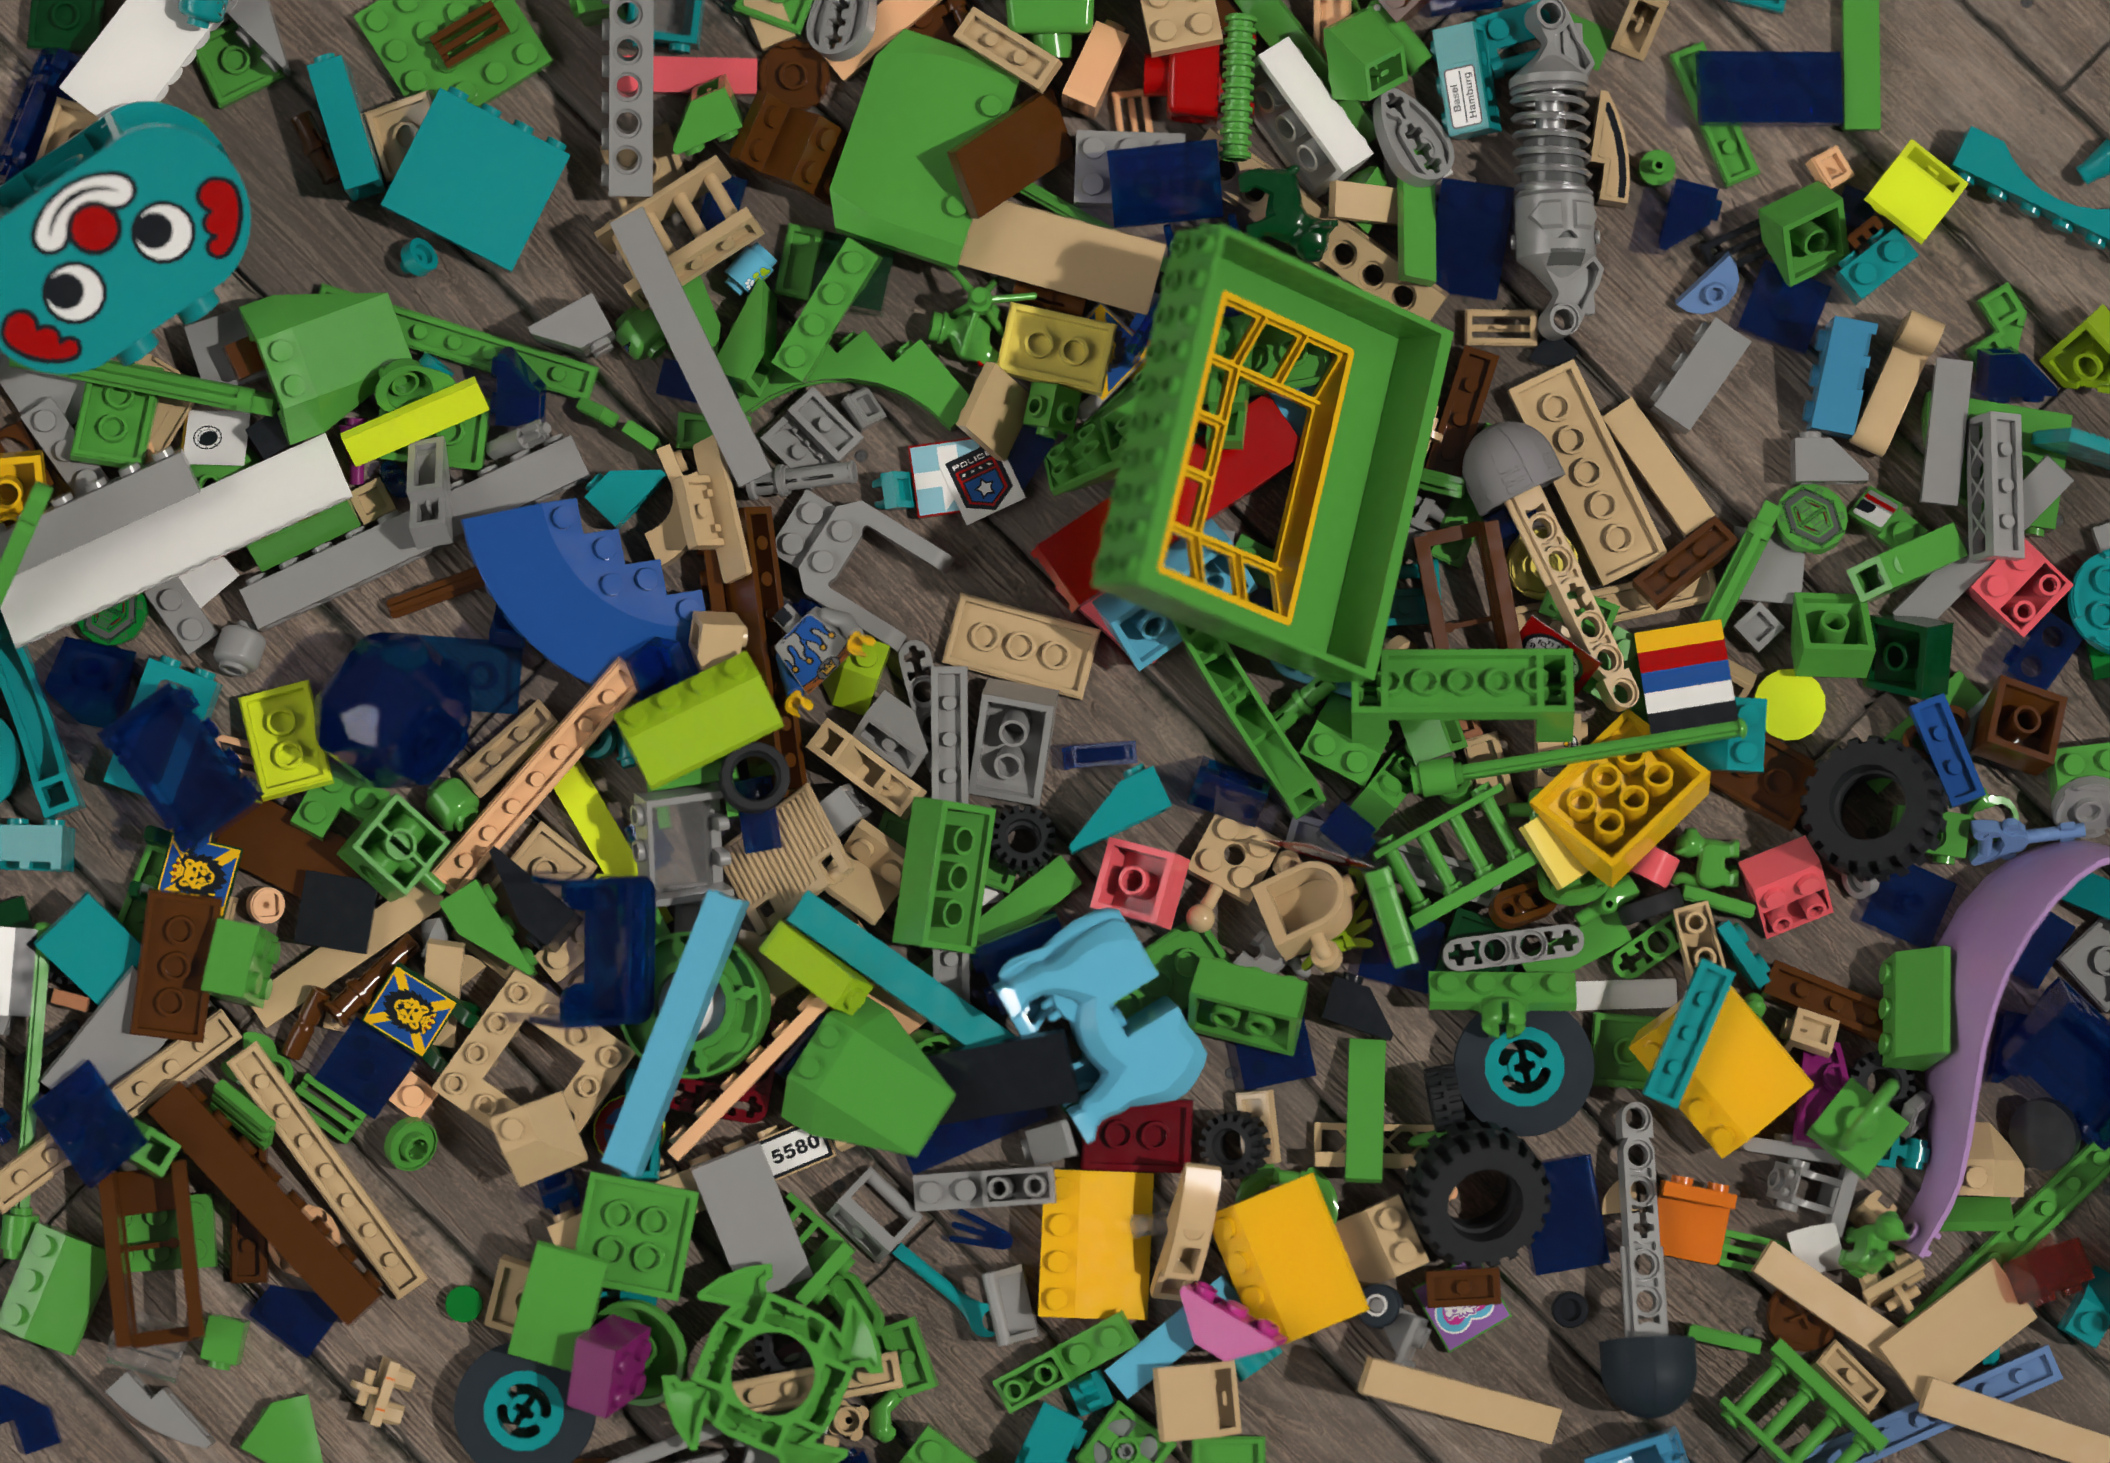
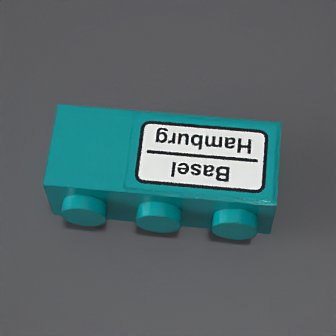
M1470 21L1432 30L1433 41L1430 43V50L1434 61L1438 65L1439 76L1436 77V87L1440 97H1443L1445 111L1442 112L1441 119L1446 133L1451 138L1464 140L1502 131L1485 25Z

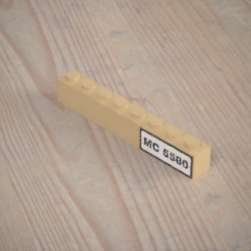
M794 1124L782 1131H779L777 1125L756 1133L775 1180L837 1156L832 1141L811 1136ZM741 1139L724 1146L723 1150L725 1153L745 1146V1143ZM707 1153L690 1160V1166L692 1167L710 1160V1154ZM675 1167L660 1172L659 1181L655 1182L699 1191L691 1168L677 1173ZM700 1193L696 1213L707 1209ZM571 1209L553 1217L555 1224L547 1227L553 1244L575 1250L582 1213L575 1215L574 1210Z

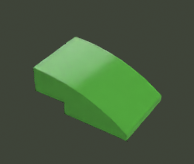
M538 1240L518 1309L508 1354L572 1372L576 1338L594 1325L610 1260Z

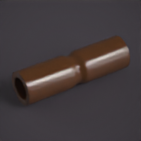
M318 986L311 987L299 1012L298 1020L293 1024L281 1049L284 1055L294 1060H301L314 1034V1028L325 1011L322 1004L326 1000L330 1001L332 997L330 992Z

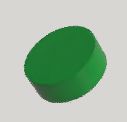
M469 1285L454 1288L446 1298L445 1306L447 1313L458 1322L464 1323L476 1319L483 1309L482 1295L476 1288Z

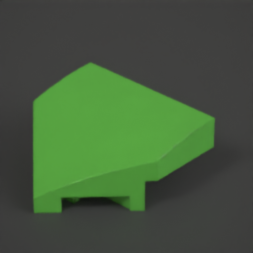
M304 1394L269 1403L266 1408L262 1409L261 1415L239 1447L264 1463H323L309 1395Z

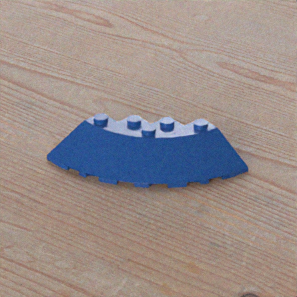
M577 498L539 503L461 520L468 551L474 565L478 568L490 598L493 597L504 613L503 616L509 625L541 652L545 659L559 669L562 668L576 678L585 681V684L593 686L616 658L620 656L647 678V683L632 699L636 701H643L699 673L688 643L693 611H706L702 590L667 595L660 559L625 564L619 528L583 534Z

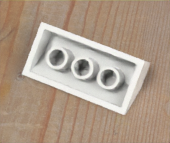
M1289 36L1265 50L1253 60L1255 68L1251 69V72L1255 74L1254 80H1251V84L1254 85V91L1250 92V95L1254 97L1252 102L1254 103L1253 121L1287 167L1291 165L1299 166V172L1296 174L1298 183L1306 192L1318 199L1329 191L1330 181H1342L1358 169L1374 153L1368 146L1366 139L1359 134L1348 119L1344 109L1332 99V95L1325 87L1323 80L1316 75L1305 60L1301 50L1294 45Z

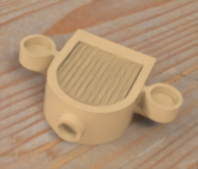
M1282 851L1275 856L1272 862V868L1276 875L1250 887L1274 945L1285 961L1312 949L1310 957L1317 969L1326 973L1333 972L1341 965L1343 955L1339 947L1331 939L1341 934L1353 917L1355 906L1353 895L1359 893L1350 873L1341 877L1335 868L1319 861L1303 862L1294 851Z

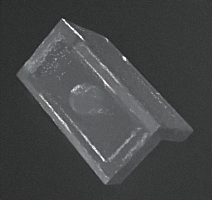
M136 1311L138 1333L185 1327ZM113 1329L109 1337L105 1362L175 1384L180 1375L183 1354L189 1341L137 1349H117Z

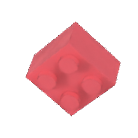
M1109 837L1090 908L1096 910L1107 907L1118 909L1125 919L1171 930L1190 859L1173 852Z

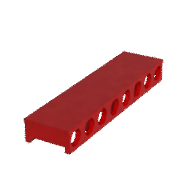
M1267 392L1248 404L1243 450L1222 449L1205 522L1215 518L1295 464L1301 439ZM1206 433L1195 440L1196 444L1191 448L1188 461L1189 466L1201 471L1207 452ZM1184 478L1174 520L1189 527L1198 490V484L1190 479ZM1111 496L1036 545L1030 553L1034 559L1037 558L1054 581L1070 604L1068 608L1072 613L1104 592L1092 587L1091 584L1094 576V564L1098 558L1102 543L1103 527L1107 522L1111 505ZM1171 534L1168 548L1182 538Z

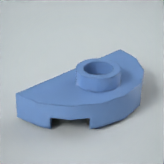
M1727 252L1681 294L1675 300L1676 305L1687 312L1696 314L1716 312L1727 305L1735 295L1739 283L1737 265L1730 253Z

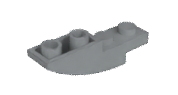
M1054 1166L913 1175L915 1212L1057 1203Z

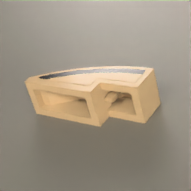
M1601 90L1597 96L1589 155L1592 159L1587 164V167L1601 169L1596 205L1625 209L1628 204L1630 187L1629 154L1625 133L1609 92Z

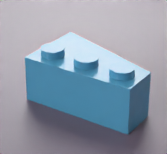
M1834 316L1825 325L1824 330H1818L1815 350L1820 351L1818 365H1812L1808 382L1809 386L1814 387L1812 400L1805 401L1802 421L1808 422L1806 432L1819 431L1822 432V435L1850 439L1854 436L1864 392L1862 386L1865 369L1869 368L1871 356H1868L1872 334L1876 335L1878 323Z

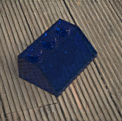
M1217 139L1107 151L1106 158L1114 229L1223 217Z

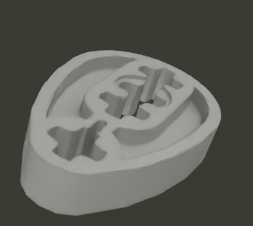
M814 0L806 25L809 43L822 56L832 61H845L857 56L867 47L873 37L877 17V0ZM844 20L846 22L845 26H840L838 31H836L835 27L841 25Z
M1392 88L1374 100L1373 123L1376 137L1393 173L1405 183L1415 187H1429L1439 182L1450 171L1454 162L1452 142L1439 122L1418 101L1397 88ZM1387 104H1388V105L1393 104V105L1396 107V109H1395V108H1389V107L1387 106ZM1412 134L1414 139H1408L1406 135ZM1414 149L1416 151L1422 150L1424 156L1422 154L1416 155ZM1431 165L1433 169L1427 170L1425 166Z

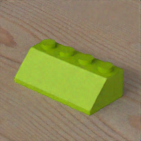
M747 651L735 655L613 715L623 741L651 791L784 727L764 681Z

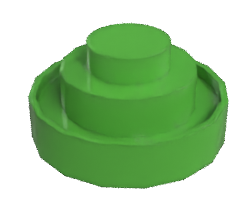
M419 1117L404 1118L398 1121L388 1132L384 1144L385 1155L397 1168L403 1171H415L425 1166L432 1159L437 1148V1134L428 1122Z

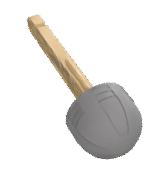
M1513 421L1500 422L1485 428L1469 444L1462 466L1467 491L1479 515L1484 516L1505 506L1507 507L1575 645L1595 659H1597L1599 652L1606 653L1611 659L1610 670H1604L1599 666L1592 675L1598 681L1595 686L1604 704L1615 712H1621L1632 707L1639 699L1638 686L1630 669L1624 670V657L1542 490L1545 486L1566 475L1553 447L1541 432L1524 423ZM1536 509L1537 513L1530 517L1527 516L1529 512ZM1534 521H1540L1545 525L1547 530L1545 539L1535 535L1533 531ZM1551 553L1558 555L1562 559V571H1555L1550 566L1549 556ZM1575 591L1577 598L1570 600L1567 593ZM1584 607L1585 611L1576 616L1575 611ZM1583 619L1593 623L1595 627L1594 637H1588L1583 633L1581 629ZM1615 685H1621L1626 690L1628 695L1626 703H1621L1614 697L1613 690Z

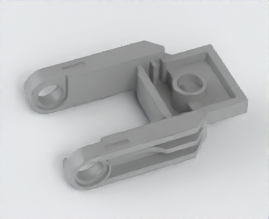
M806 489L775 538L778 558L799 570L803 591L807 598L824 608L828 607L850 613L864 633L881 643L890 645L892 650L898 652L907 636L829 587L830 584L839 577L862 540L863 532L866 528L915 558L928 562L944 575L950 569L955 558L862 500L835 507Z

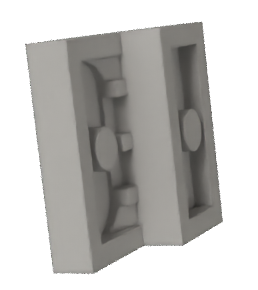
M812 386L760 438L759 442L781 464L787 465L791 469L841 463L864 437Z

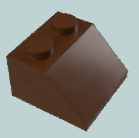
M2004 675L1998 676L1976 721L1970 754L2034 776L2039 775L2054 764L2068 697Z

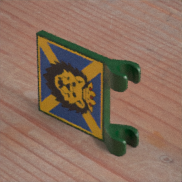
M151 825L146 826L143 834L145 842L152 846L167 847L157 886L153 887L138 881H131L128 888L130 898L139 902H147L149 888L223 897L220 918L225 919L244 850L170 832Z
M397 962L361 1021L423 1058L434 1070L442 1073L452 1060L453 1054L444 1048L432 1045L451 1014L464 1026L473 1028L479 1021L482 1010L475 1004L458 999L405 965Z

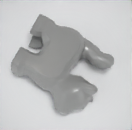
M1263 928L1250 943L1254 947H1260L1258 956L1254 958L1243 950L1232 963L1244 967H1258L1264 972L1277 974L1289 965L1298 977L1308 978L1311 975V969L1307 971L1301 969L1302 961L1299 956L1285 961L1276 949L1270 933Z

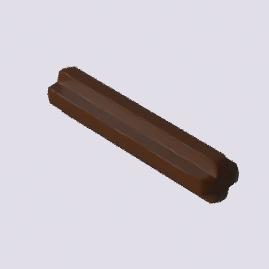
M476 566L388 598L387 607L392 618L397 619L485 586V583Z

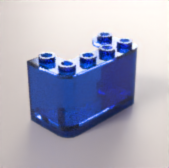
M168 682L101 730L97 735L107 749H111L117 757L120 755L117 758L118 762L126 768L164 821L167 830L175 832L172 840L183 854L191 856L261 806L263 803L259 797L264 795V792L252 776L249 777L247 774L244 776L241 773L239 767L243 765L242 761L231 747H228L226 750L217 739L222 734L210 717L203 720L195 709L200 703L191 690L183 685L178 687Z

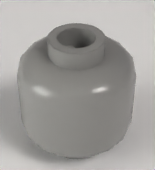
M239 620L236 625H227L222 628L213 653V657L219 664L218 668L221 671L235 677H246L247 673L257 671L266 647V640L263 635L257 632L258 629L255 624Z

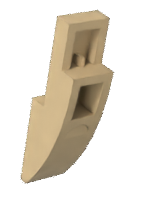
M1185 1162L1166 1220L1168 1233L1149 1288L1152 1298L1182 1301L1180 1296L1182 1286L1191 1284L1193 1281H1199L1216 1215L1222 1174L1221 1167Z

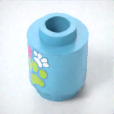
M755 242L751 248L747 246L724 271L728 276L725 283L740 297L744 292L750 294L758 278L765 281L774 271L772 267L776 264L777 260L759 243Z

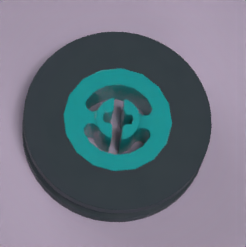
M1567 1011L1526 1012L1525 1030L1519 1036L1506 1039V1026L1499 1025L1500 1038L1494 1039L1483 1031L1481 1014L1478 1013L1467 1024L1460 1035L1453 1059L1461 1098L1470 1113L1481 1123L1485 1121L1495 1122L1501 1129L1508 1127L1518 1136L1545 1134L1561 1127L1572 1119L1585 1103L1594 1078L1592 1047L1578 1021ZM1517 1040H1529L1538 1044L1544 1050L1542 1058H1539L1531 1051H1523L1525 1061H1532L1533 1069H1529L1527 1072L1529 1082L1539 1076L1542 1068H1546L1549 1073L1546 1082L1538 1090L1529 1094L1514 1092L1502 1081L1503 1077L1508 1075L1513 1081L1524 1083L1522 1072H1515L1514 1065L1520 1062L1518 1052L1513 1053L1504 1066L1500 1065L1498 1061L1502 1050L1509 1043Z
M510 1342L494 1347L476 1359L464 1374L457 1389L454 1402V1421L458 1437L468 1455L476 1463H572L582 1453L594 1430L596 1415L567 1405L571 1371L508 1354ZM517 1384H531L539 1387L547 1395L551 1404V1415L547 1417L543 1413L541 1400L539 1398L535 1399L530 1408L534 1416L525 1417L518 1426L522 1428L534 1424L538 1425L540 1432L533 1437H521L511 1433L504 1426L500 1417V1406L504 1404L507 1406V1415L510 1421L515 1422L521 1412L517 1408V1404L523 1405L527 1403L532 1396L530 1393L513 1396L511 1388Z

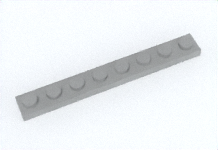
M51 396L21 416L25 425L75 495L85 492L84 485L95 479L105 477L106 481L110 480L100 465L71 461L70 453L75 429ZM179 577L144 592L189 656L219 636L217 630Z

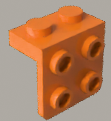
M1673 1174L1671 1182L1660 1180L1657 1200L1660 1246H1663L1664 1255L1710 1265L1718 1264L1722 1255L1730 1209H1735L1738 1195L1730 1194V1186L1708 1182L1707 1189L1692 1186L1693 1178Z

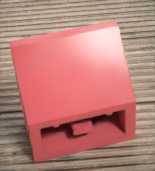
M2025 539V559L2018 561L1996 559L1965 593L1991 617L2024 638L2074 584Z
M1805 835L1738 862L1744 888L1750 903L1756 905L1755 915L1766 939L1834 912L1822 863Z

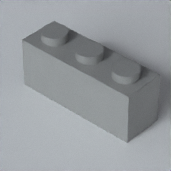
M1717 317L1710 324L1702 322L1691 338L1696 342L1689 354L1685 351L1681 352L1671 367L1676 372L1668 384L1662 380L1650 397L1655 401L1650 411L1685 435L1691 430L1752 342Z

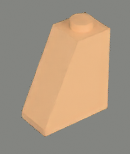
M1096 20L1062 91L1061 106L1095 120L1129 43L1130 35L1124 33L1126 29L1124 26L1111 20H1106L1105 23Z

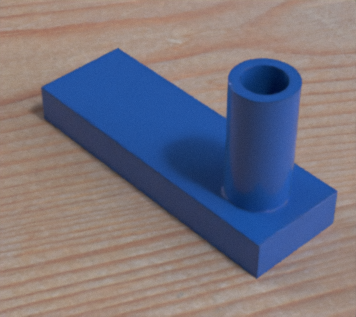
M1942 693L1909 706L1908 711L1930 764L1944 788L1942 795L1947 800L1949 809L1984 797L1986 793L1945 694Z

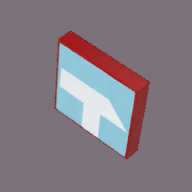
M972 438L908 446L918 519L961 513L939 466L980 448L981 446Z

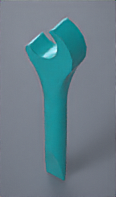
M903 1243L898 1245L892 1254L950 1300L966 1317L975 1334L984 1338L995 1336L994 1331L986 1329L983 1325V1316L986 1312L990 1311L988 1303L980 1302L966 1295Z

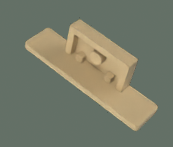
M714 435L693 445L699 475L680 476L673 480L688 550H716L723 582L733 583L751 574L752 569L728 464Z

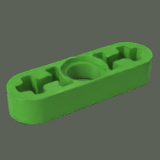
M1673 912L1614 952L1611 958V968L1616 976L1622 979L1636 978L1680 948L1679 942L1676 943L1672 931L1665 927V924L1669 921L1672 928L1675 927ZM1654 932H1662L1668 938V947L1662 953H1655L1648 946V938ZM1640 942L1643 952L1652 960L1646 964L1645 958L1642 957L1633 964L1636 969L1634 972L1631 973L1629 969L1622 971L1619 968V965L1623 962L1620 956L1625 953L1629 957L1639 952L1640 950L1634 945Z

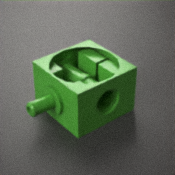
M395 793L380 800L336 855L384 898L392 902L407 896L419 881L436 896H439L445 890L446 885L430 869L451 841L398 793Z

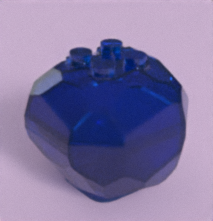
M378 632L367 635L338 664L315 697L314 721L318 745L366 785L374 788H411L432 783L464 749L469 739L468 731L472 719V696L465 675L415 633Z

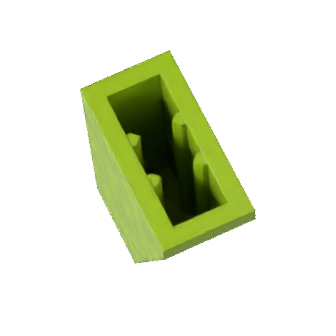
M779 920L758 949L829 1006L851 1016L864 1004L867 995L874 987L859 972L792 925Z

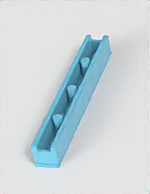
M708 889L601 1162L630 1173L629 1175L632 1177L643 1175L750 901L735 898L718 890Z

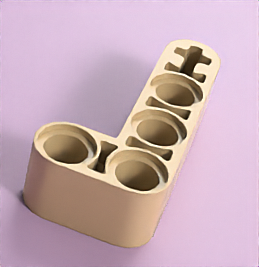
M1910 310L1904 316L1859 415L1854 436L1849 439V443L1877 456H1884L1926 361L1940 341L1945 324L1914 310Z

